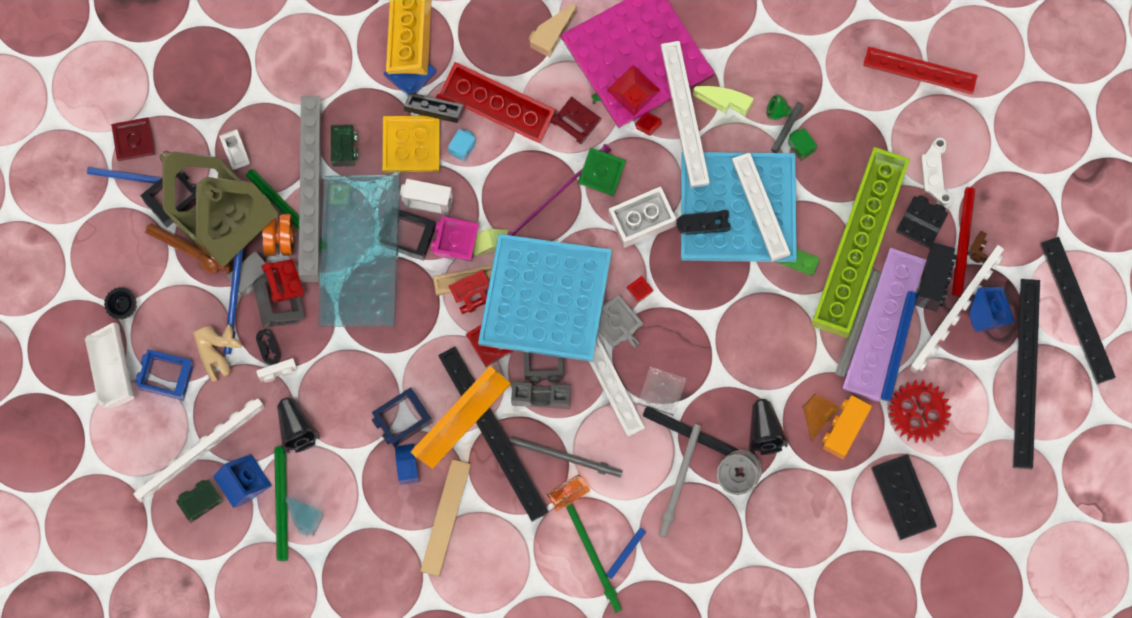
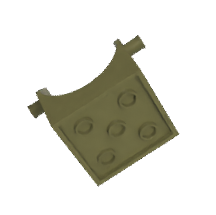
M163 151L166 156L160 154V161L163 162L164 212L187 239L222 267L278 215V212L252 182L241 181L218 157ZM185 166L215 169L218 172V178L206 177L197 184L196 208L182 212L177 211L175 208L176 174Z

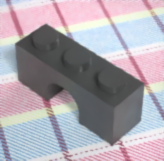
M512 382L511 404L512 406L570 409L571 385L551 384L550 387L533 386L532 383Z

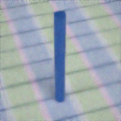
M93 167L87 168V174L152 184H155L162 178Z

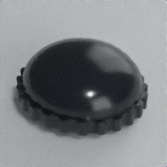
M124 287L114 288V290L108 292L104 300L106 313L117 320L127 319L137 307L135 294Z

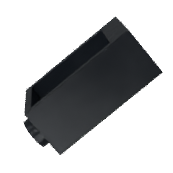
M181 170L176 174V177L192 195L176 207L177 211L180 212L188 211L196 205L197 187L195 184L191 185L187 181L189 177ZM162 177L140 196L162 224L168 228L174 222L152 198L163 189Z
M392 207L391 212H387L384 223H386L384 230L381 229L378 236L381 247L424 261L435 232L436 222ZM397 218L425 227L417 251L388 242Z

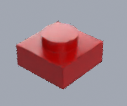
M648 112L635 123L637 130L649 136L662 125L660 118Z
M642 276L627 286V290L637 303H640L653 293V289Z

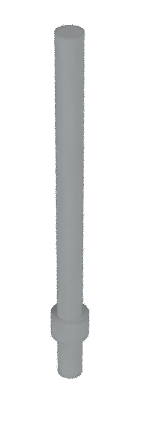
M694 424L667 511L664 512L662 517L663 523L659 533L660 536L667 537L670 524L674 521V511L702 427L701 425Z

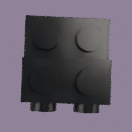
M914 196L896 233L930 249L948 212L940 204L934 206L928 203L929 200L924 196Z

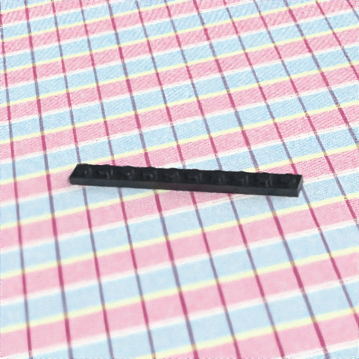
M1033 279L1020 280L1012 468L1030 470L1033 469L1040 303V280Z
M454 346L439 354L438 357L462 397L474 384L475 380ZM489 407L476 421V424L531 522H534L548 514L549 511Z

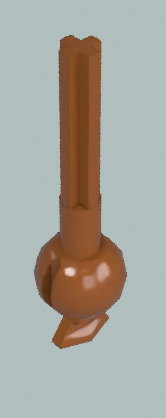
M151 223L147 225L146 234L199 260L198 264L204 272L214 274L221 270L229 274L233 271V266L226 264L222 267L193 244Z

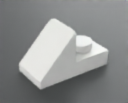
M237 129L219 135L232 170L250 164Z

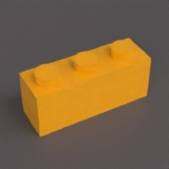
M852 395L849 400L845 398L840 407L843 412L840 417L835 416L831 424L834 427L832 432H827L822 440L825 443L823 449L844 460L872 406Z

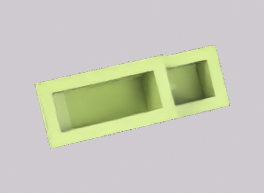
M695 86L693 91L694 97L725 114L731 108L746 117L754 102V98L746 94L722 87Z

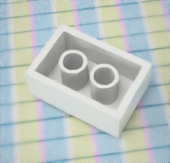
M661 186L611 207L608 211L610 220L623 248L676 226L677 221Z

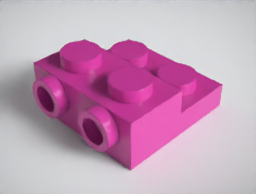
M442 216L441 221L436 223L435 232L438 234L436 240L433 239L431 245L434 256L451 260L456 258L471 262L479 223Z

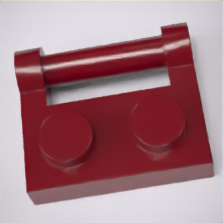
M571 96L562 109L553 117L551 123L555 126L558 125L576 138V142L582 144L600 123L601 118ZM565 116L584 131L580 133L562 120Z

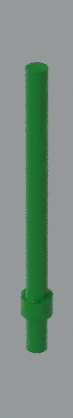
M568 505L566 509L603 585L606 599L610 600L615 613L620 612L622 607L616 597L618 594L615 588H612L574 505Z

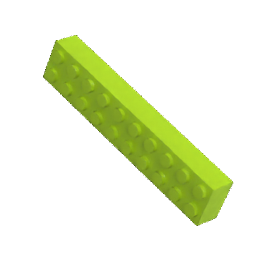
M876 147L873 148L811 324L812 327L848 338L907 170L909 158Z

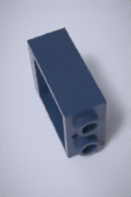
M411 387L372 412L374 418L371 419L377 429L381 427L384 434L382 437L388 445L391 443L394 448L433 423L432 418ZM408 398L422 420L394 437L380 415Z

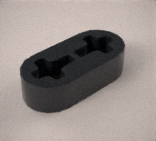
M265 329L259 331L256 335V341L264 362L270 366L277 364L280 361V353L272 333ZM263 335L270 337L267 339L268 346H265L264 341H260ZM271 349L273 354H276L273 361L269 358L266 359L269 356L267 351Z

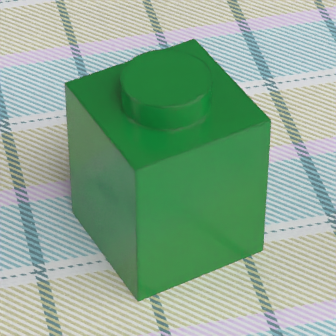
M805 128L800 131L797 129L789 135L788 145L800 161L816 152L818 145Z

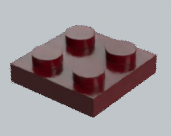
M149 117L111 124L117 161L155 155Z

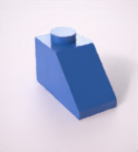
M414 444L395 446L396 466L400 485L419 482L416 457L411 453L415 447Z

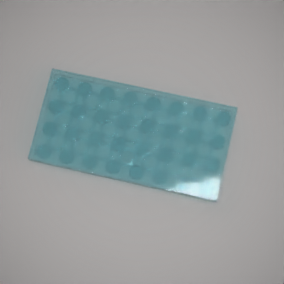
M399 175L324 176L318 326L395 327L400 205Z

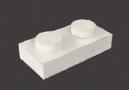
M292 358L259 369L256 372L259 380L267 383L275 380L277 376L293 374L297 367Z

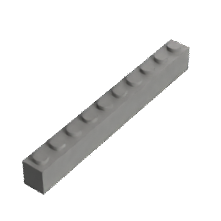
M301 96L299 278L301 282H320L322 123L320 96Z

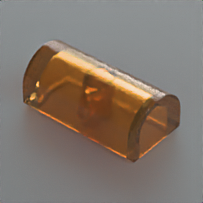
M580 474L546 495L554 509L559 511L590 492V489Z

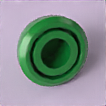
M776 94L768 103L767 117L772 120H778L784 116L788 117L791 107L788 106L784 97Z

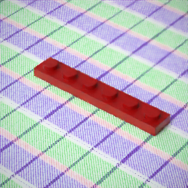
M869 46L863 64L865 67L973 95L978 77L976 74Z

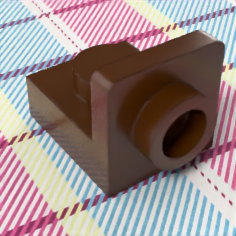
M982 231L979 232L968 252L970 259L976 263H985L988 255L981 252L987 243L984 240L987 234Z

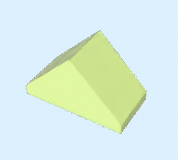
M486 229L477 234L473 250L474 257L494 253L496 251L498 235H507L508 230Z

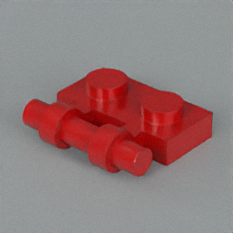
M483 269L448 285L456 303L464 300L466 304L459 308L462 315L467 312L471 313L475 311V308L486 304L487 294L485 290L489 288V281ZM480 293V298L472 302L470 301L469 297Z

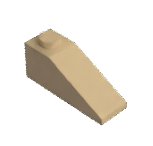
M573 3L539 25L536 31L533 30L529 36L530 48L550 58L561 40L560 35L567 30L577 13V5Z

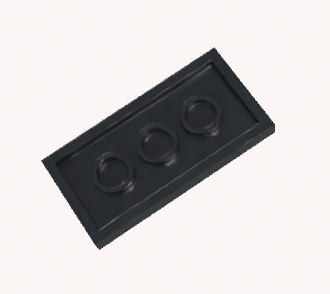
M908 454L871 467L899 541L937 527Z

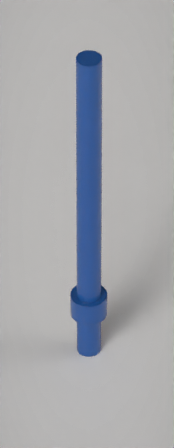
M243 249L234 256L227 318V325L230 324L233 329V338H235L236 333L234 325ZM224 347V354H231L232 348Z

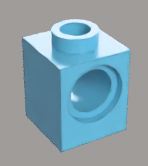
M458 129L447 147L448 153L465 162L476 144L474 134L468 130L462 131Z

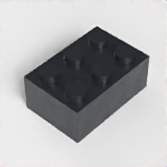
M935 242L932 243L918 289L915 306L932 311H937L939 306H943L948 292L944 289L948 288L952 273L949 271H952L957 259V255H954L956 248Z

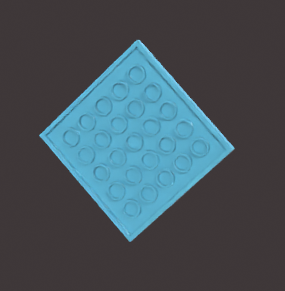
M681 152V215L728 210V223L731 226V230L728 232L681 234V261L771 262L732 163V158L747 153L703 152L710 183L706 186L690 188L683 152ZM750 153L790 251V256L772 262H796L795 153ZM715 220V225L721 224L720 220Z
M499 234L478 341L479 346L593 362L612 250Z

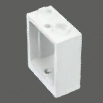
M406 179L405 185L402 184L400 195L402 196L401 201L404 202L405 208L446 216L450 215L453 202L451 187Z

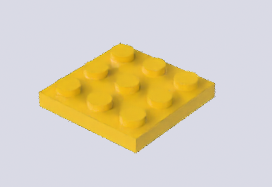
M383 116V173L440 172V119L428 116Z

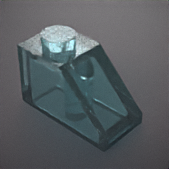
M287 496L285 500L296 529H298L297 532L306 537L309 534L314 536L324 514Z

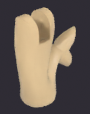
M227 325L222 336H219L212 326H206L193 332L200 359L210 379L213 382L219 380V375L215 368L217 366L224 377L229 375L230 367L227 360L213 345L228 348L243 347L240 341L233 338L231 325Z

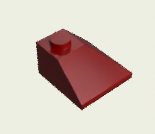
M632 65L607 91L634 116L660 92V89Z

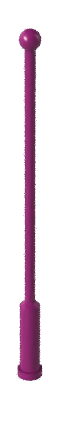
M604 144L599 151L609 153L611 149L607 144ZM582 169L578 171L569 181H567L558 191H556L547 201H545L536 211H534L525 221H523L514 231L509 232L507 235L515 236V234L521 228H523L532 218H534L543 208H545L554 198H556L565 188H567L577 177H579Z

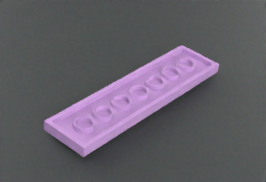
M893 248L889 249L842 388L843 391L879 403L908 291L916 292L926 259Z

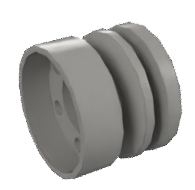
M742 449L728 454L717 468L719 485L723 490L733 495H742L749 492L758 483L762 475V466L758 457L754 453ZM741 467H743V468H744L743 472H742L741 474H739V473H738L739 469H740Z

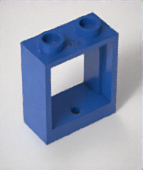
M147 349L146 354H143L141 359V372H138L136 375V386L142 391L184 401L195 365L193 361ZM154 359L182 366L175 392L146 385Z

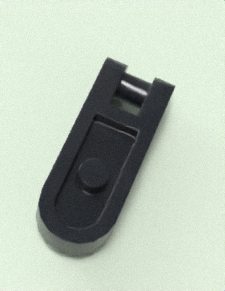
M721 210L709 213L684 214L677 219L676 227L679 233L684 235L728 232L731 230L730 223H728L729 211ZM715 220H720L721 224L715 225Z

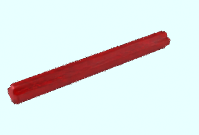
M966 187L964 191L952 296L961 297L964 288L975 198V188Z

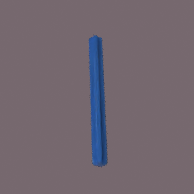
M908 291L881 394V400L891 401L917 299L916 292Z

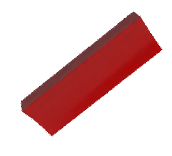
M454 62L440 92L441 95L453 100L454 103L463 104L464 108L541 144L551 124V120L558 111L457 62Z

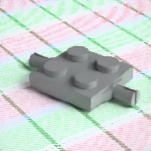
M619 295L612 301L603 302L598 330L613 349L625 341H628L634 349L637 348L640 343L633 335L635 331L643 326V322Z

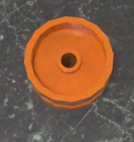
M281 214L278 224L275 217L262 229L265 256H276L278 244L280 253L283 256H293L295 234L292 214Z

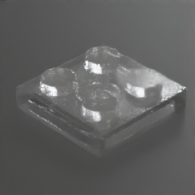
M650 367L638 404L675 416L687 379Z

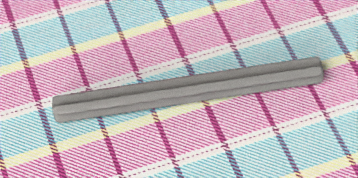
M872 271L835 372V375L844 378L881 276L880 272Z

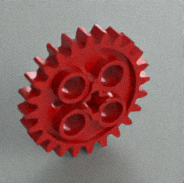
M914 380L913 386L907 382L906 389L900 386V393L894 392L893 395L897 399H891L890 402L894 405H890L888 410L893 412L889 413L888 417L894 418L890 422V425H897L894 431H902L900 437L906 434L908 435L907 441L913 437L915 443H917L919 438L925 443L927 437L930 441H933V434L936 437H940L939 430L945 432L946 428L943 425H949L950 423L945 418H950L952 415L946 411H949L951 406L945 405L949 398H942L945 392L938 393L939 386L932 389V382L925 386L924 380L921 385H918L917 381ZM912 396L915 397L917 405L915 404L914 400L912 399ZM920 396H927L929 403L921 402ZM909 403L912 409L904 410L902 404ZM917 407L920 411H924L922 416L920 413H916ZM934 413L937 416V420L931 421L927 415ZM923 419L928 427H924ZM916 420L920 426L913 428L910 425V421Z

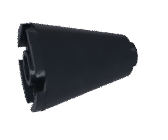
M284 398L279 402L277 410L283 450L287 453H290V450H295L298 453L316 444L315 440L317 438L318 440L320 439L319 432L295 399Z
M759 399L752 406L749 439L750 452L755 454V451H759L761 455L781 452L783 446H788L785 433L772 403L767 401V399Z

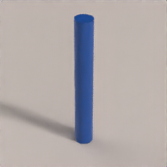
M639 528L606 573V576L610 579L615 576L645 535L646 531Z

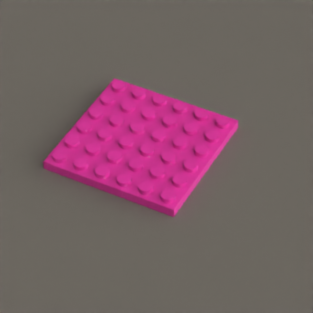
M624 0L560 35V38L595 93L598 94L618 129L672 100L660 47L661 44L680 41L690 89L715 75L668 0ZM632 65L660 89V92L634 116L607 91Z

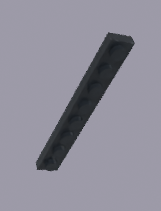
M1056 237L1042 242L1040 246L1096 385L1115 379L1116 376L1060 238Z

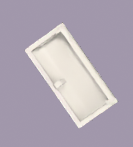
M111 323L87 335L85 338L98 404L103 406V408L117 407L135 398L120 326L118 323Z

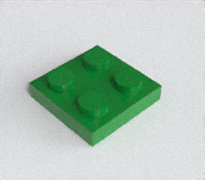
M590 147L577 184L613 197L626 160Z

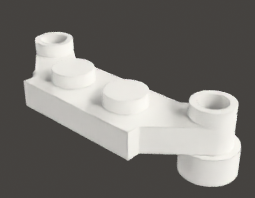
M937 138L932 142L928 152L921 155L924 193H929L936 200V204L944 206L947 210L951 206L952 199L951 195L944 190L941 155L946 150V141L943 138Z

